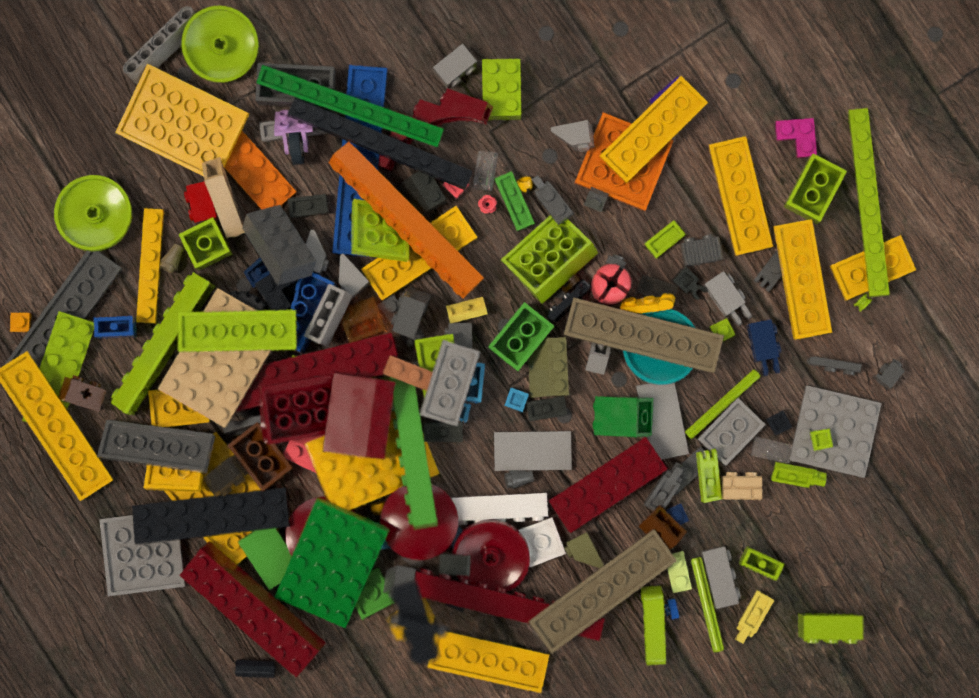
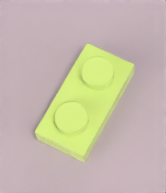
M684 552L672 553L677 560L667 568L672 593L692 589Z

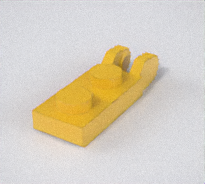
M663 293L661 297L646 296L642 299L630 297L622 300L620 309L633 313L669 310L674 306L675 296Z

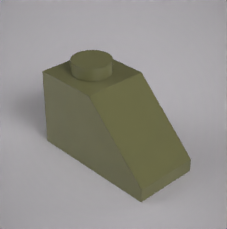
M587 532L566 542L567 547H565L569 558L573 557L576 561L598 568L604 566Z

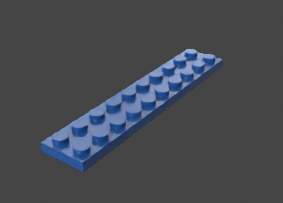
M349 65L347 94L384 107L387 68ZM348 115L344 117L382 133V128ZM342 140V147H343L348 141ZM351 143L379 171L380 155ZM339 174L332 253L370 257L351 254L352 201L354 199H365H362L358 192L348 185Z

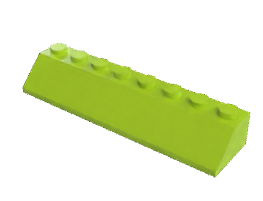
M194 272L186 277L183 282L184 288L181 292L178 291L173 298L175 302L172 307H168L165 310L163 321L161 324L158 323L153 329V337L144 343L142 347L144 351L141 356H137L132 363L134 367L130 373L127 372L121 381L123 382L120 389L117 388L111 396L113 399L111 403L125 414L134 416L148 391L177 348L178 313L199 312L215 288L212 283Z

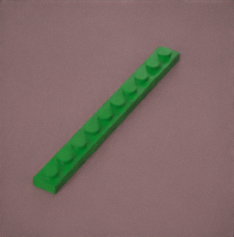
M264 64L261 66L256 82L257 84L435 147L439 146L444 128Z

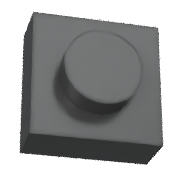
M591 187L584 205L602 212L609 194Z
M613 254V256H608L605 265L617 264L620 265L619 270L623 271L627 262L623 261V257Z

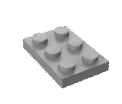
M737 398L697 440L709 451L715 448L718 460L726 466L766 424Z

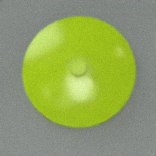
M211 6L200 10L188 21L182 34L181 48L187 65L196 75L210 82L225 83L240 78L252 67L258 53V37L250 20L238 10L227 6Z
M87 175L73 180L64 187L55 203L54 219L59 233L69 244L80 250L96 252L111 248L126 235L132 220V206L126 192L115 181L104 176Z

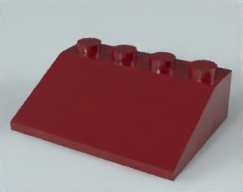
M333 374L260 386V423L263 441L270 445L324 435Z
M333 374L323 451L385 460L395 382Z

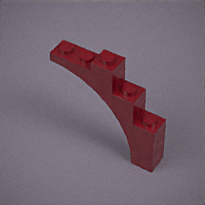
M447 88L441 97L440 106L420 99L414 107L413 118L436 126L456 121H471L487 125L493 106L483 100ZM393 131L388 135L406 144H410L415 140ZM380 155L378 166L392 172L396 161Z

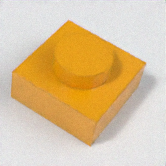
M10 313V332H28L30 330L31 313Z

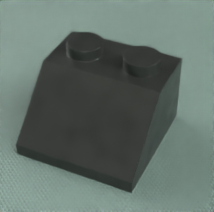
M420 171L411 175L396 187L422 216L447 203L435 179Z

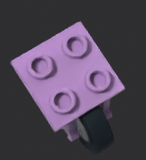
M288 110L275 112L274 135H282L285 154H290L293 165L303 164L304 153L308 152L309 149L307 133L313 132V127L288 117Z

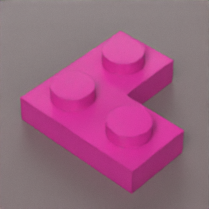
M814 118L775 121L776 141L795 140L797 158H809L813 153L817 155Z

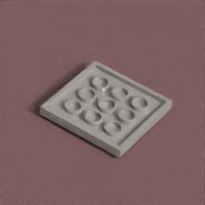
M806 385L789 461L865 478L882 403ZM830 428L833 447L813 451L810 432Z
M133 515L99 519L108 596L186 586V581L179 576L184 570L181 540L135 545Z

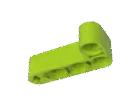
M660 585L642 586L641 600L643 605L646 666L666 664L663 592Z

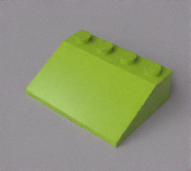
M549 216L506 254L501 261L529 292L543 304L598 254V251L594 244L568 219L557 225L553 218Z

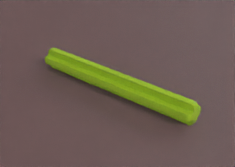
M753 369L685 431V434L690 439H693L758 380L760 374Z
M701 557L693 558L691 563L713 652H720L724 650L703 559Z

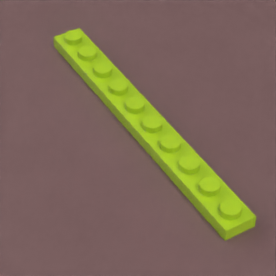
M868 108L852 109L848 111L868 292L869 297L889 296Z

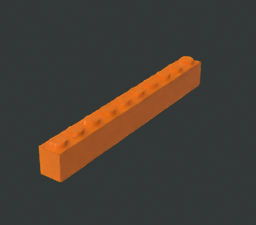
M347 142L333 154L328 162L332 169L338 172L345 179V182L352 186L359 196L365 199L372 209L385 219V222L399 234L400 238L405 240L412 247L413 251L419 254L426 261L427 265L433 268L440 278L453 288L457 295L464 299L479 285L484 277L350 142Z

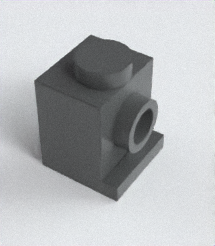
M893 359L889 363L885 362L879 369L880 375L875 374L872 378L888 390L893 387L905 370L901 368L903 365L899 361Z

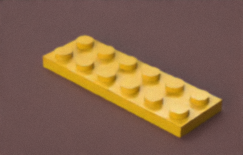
M680 76L600 155V158L627 184L708 102Z
M746 136L708 145L735 256L772 248L773 244Z
M457 206L430 223L457 251L477 239L476 234ZM409 245V259L407 262L377 258L361 270L380 299L384 301L432 268Z
M812 219L773 226L793 339L832 333Z
M448 631L446 637L435 636L441 656L440 659L428 662L427 668L541 693L549 654Z

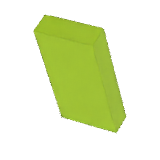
M673 220L644 243V245L657 259L686 234Z

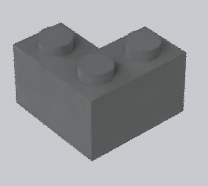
M411 287L407 292L404 291L397 303V307H400L399 312L394 314L391 324L394 325L392 331L414 339L428 307L431 295Z

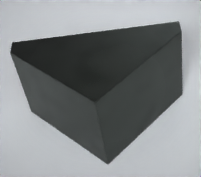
M440 553L439 574L470 575L471 556Z

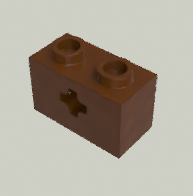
M75 375L72 376V379L65 377L58 396L59 399L99 412L107 390L100 388L101 384L90 381L89 384L84 383V378Z
M660 505L646 516L638 526L645 534L654 529L669 550L679 543L687 533Z

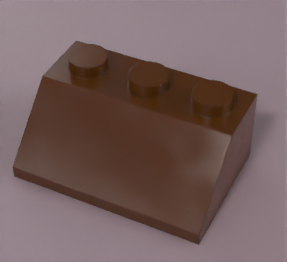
M256 422L227 445L262 492L269 490L293 469L276 444L268 445L263 441L259 422Z

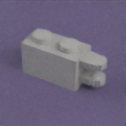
M723 271L705 283L703 287L723 316L726 317L730 314L735 323L740 326L742 324L741 319L734 310L740 308L748 319L752 315L745 306V295L740 289L737 290L734 287V280L729 273L725 274Z

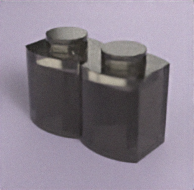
M233 455L207 474L203 481L216 498L220 495L225 497L233 491L231 489L232 486L235 485L237 487L246 480L244 477L248 472L238 458Z

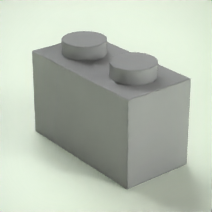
M462 44L433 67V71L447 88L450 86L455 87L462 81L460 78L466 74L469 76L476 70L477 61Z

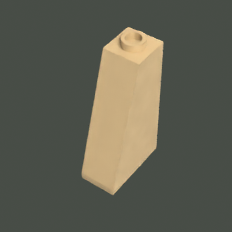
M221 158L203 162L204 181L226 238L237 237L245 233L242 229L243 221Z

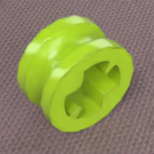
M865 293L855 302L854 306L859 307L861 312L870 304L872 299H868Z

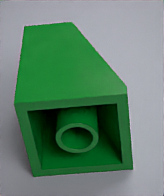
M595 396L593 403L595 411L593 421L594 435L622 437L652 436L653 398Z

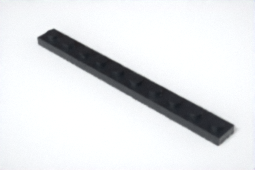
M295 97L289 109L288 117L460 189H466L473 171L299 98Z

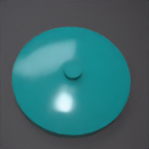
M672 309L640 314L695 328L686 316ZM623 351L629 369L638 378L650 384L669 385L685 378L693 369Z

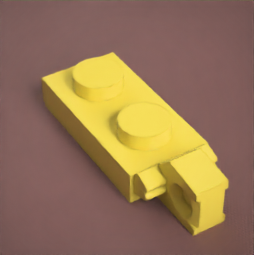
M756 590L738 622L736 629L740 631L735 640L744 643L747 636L752 637L756 634L774 602L772 598Z

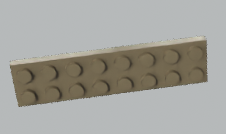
M573 298L564 336L713 374L715 373L724 335Z
M653 529L528 622L552 654L677 560Z

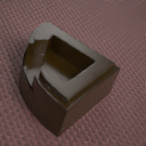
M573 275L561 287V290L566 294L580 279Z

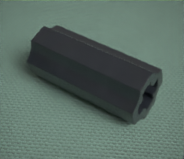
M236 660L235 677H275L276 661Z

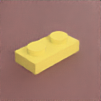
M483 297L446 306L450 323L461 322L488 314Z

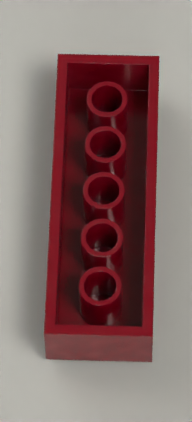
M644 437L551 498L549 502L569 533H571L666 471L667 468L648 439Z

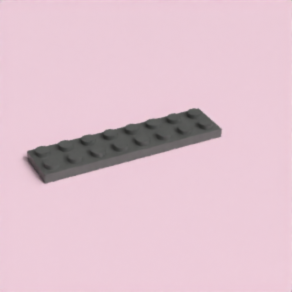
M86 251L4 365L28 351L40 368L58 312L61 311L87 319L122 268L99 251Z

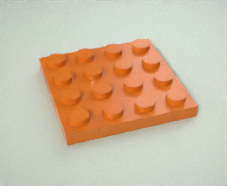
M603 112L593 136L595 147L589 148L575 184L587 189H591V187L608 193V197L646 211L674 140L671 139L626 184L600 158V155L631 123Z

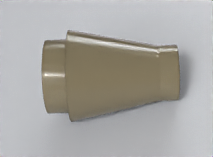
M174 244L160 260V268L173 274L178 268L184 248Z

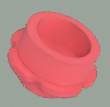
M484 195L479 200L478 206L483 213H492L496 210L497 201L494 197Z

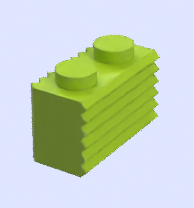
M749 547L745 548L739 561L741 566L747 567L774 581L778 579L784 563Z

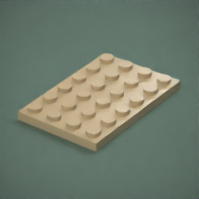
M217 288L203 312L256 310ZM272 350L179 352L158 389L226 428Z

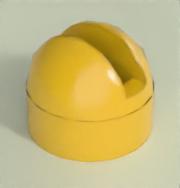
M530 176L517 180L520 191L527 192V189L529 191L532 190L533 182Z
M385 501L370 503L371 512L376 516H381Z

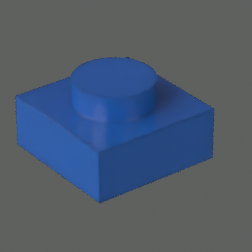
M675 598L666 599L667 604H664L666 616L670 615L671 619L680 618Z

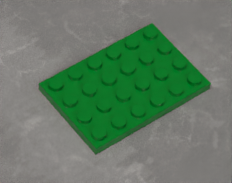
M317 497L274 598L346 628L389 528Z

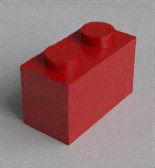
M205 181L187 185V191L184 192L186 202L190 203L191 210H188L190 220L194 221L196 225L212 217L216 221L219 220Z

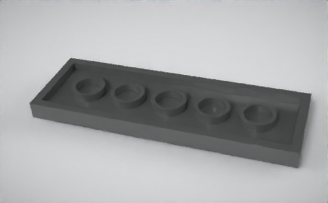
M106 420L97 457L207 473L215 435Z

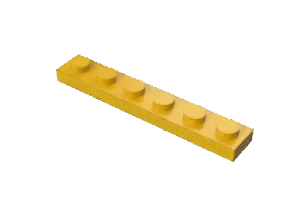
M144 208L137 323H157L164 223L163 209Z

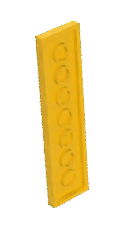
M26 351L0 368V383L78 499L82 501L113 481L112 476L100 458L97 457L96 452L29 352Z

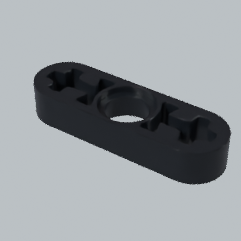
M389 614L387 624L440 637H446L448 628L444 625Z

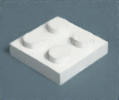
M553 518L518 530L524 536L529 547V567L566 554Z

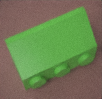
M524 302L488 346V349L519 371L554 328V325Z

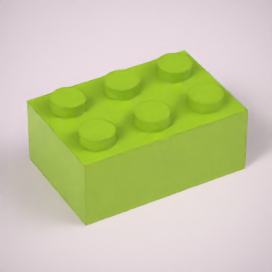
M482 59L483 101L493 106L489 120H521L520 59Z
M813 153L806 162L783 207L807 220L812 219L815 224L820 223L847 171Z
M798 613V637L802 638L806 643H818V639L826 643H838V640H842V642L855 644L857 640H863V616L858 614Z

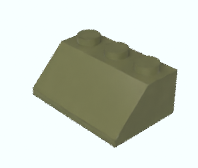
M566 337L545 338L529 357L530 398L569 396Z

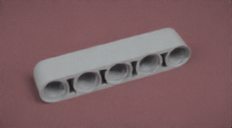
M189 6L183 7L124 64V73L134 83L138 84L147 64L158 68L181 46L184 28L196 12Z

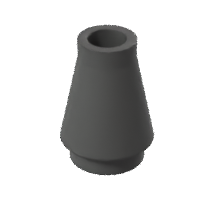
M509 470V473L504 474L507 488L515 489L534 482L532 471Z

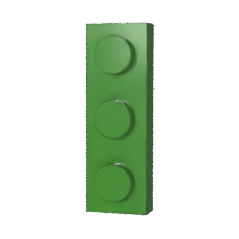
M512 171L495 178L496 185L517 232L534 225L533 218Z

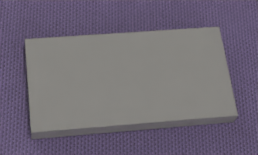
M442 340L419 415L454 426L458 425L480 351Z
M649 383L636 386L638 397L653 398L652 436H646L660 459L689 454L675 383L669 385Z
M571 431L494 432L495 471L572 470Z

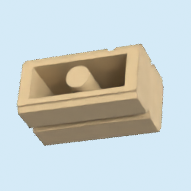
M726 472V476H721L722 499L762 500V476H757V472H745V476H738V472Z

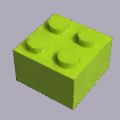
M213 217L178 234L195 269L198 271L233 254L217 221Z

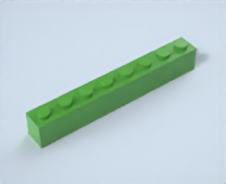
M390 377V381L395 382L391 411L396 413L393 424L394 430L399 432V437H396L397 449L402 451V456H399L400 468L404 467L405 475H402L403 487L407 486L408 494H405L406 506L410 505L411 513H408L409 525L413 524L414 530L438 526L416 388L411 384Z

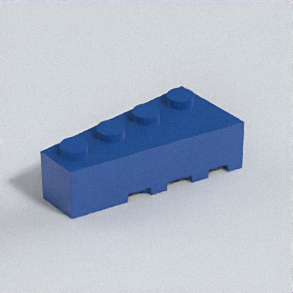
M312 273V276L298 279L294 300L291 305V310H296V351L305 354L311 342V339L304 335L328 285L331 284L337 288L339 287L334 282L315 273Z

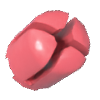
M604 265L594 275L591 282V291L599 303L615 305L622 302L631 288V278L627 270H619L620 265ZM612 281L615 287L607 291V282L610 283Z

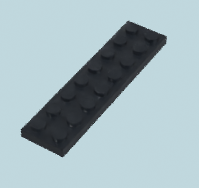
M286 488L132 506L135 545L290 527Z

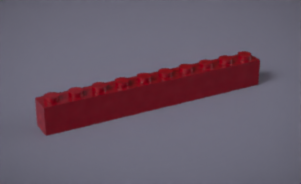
M421 568L420 572L415 571L414 579H417L422 598L530 624L528 622L530 619L551 605L545 603L544 598L533 596V599L525 598L526 594L515 591L513 595L507 593V589L500 587L492 590L488 589L487 584L477 582V585L469 584L470 580L458 578V581L450 579L451 576L447 574L435 576L431 575L432 571ZM599 618L577 636L600 641L605 618Z

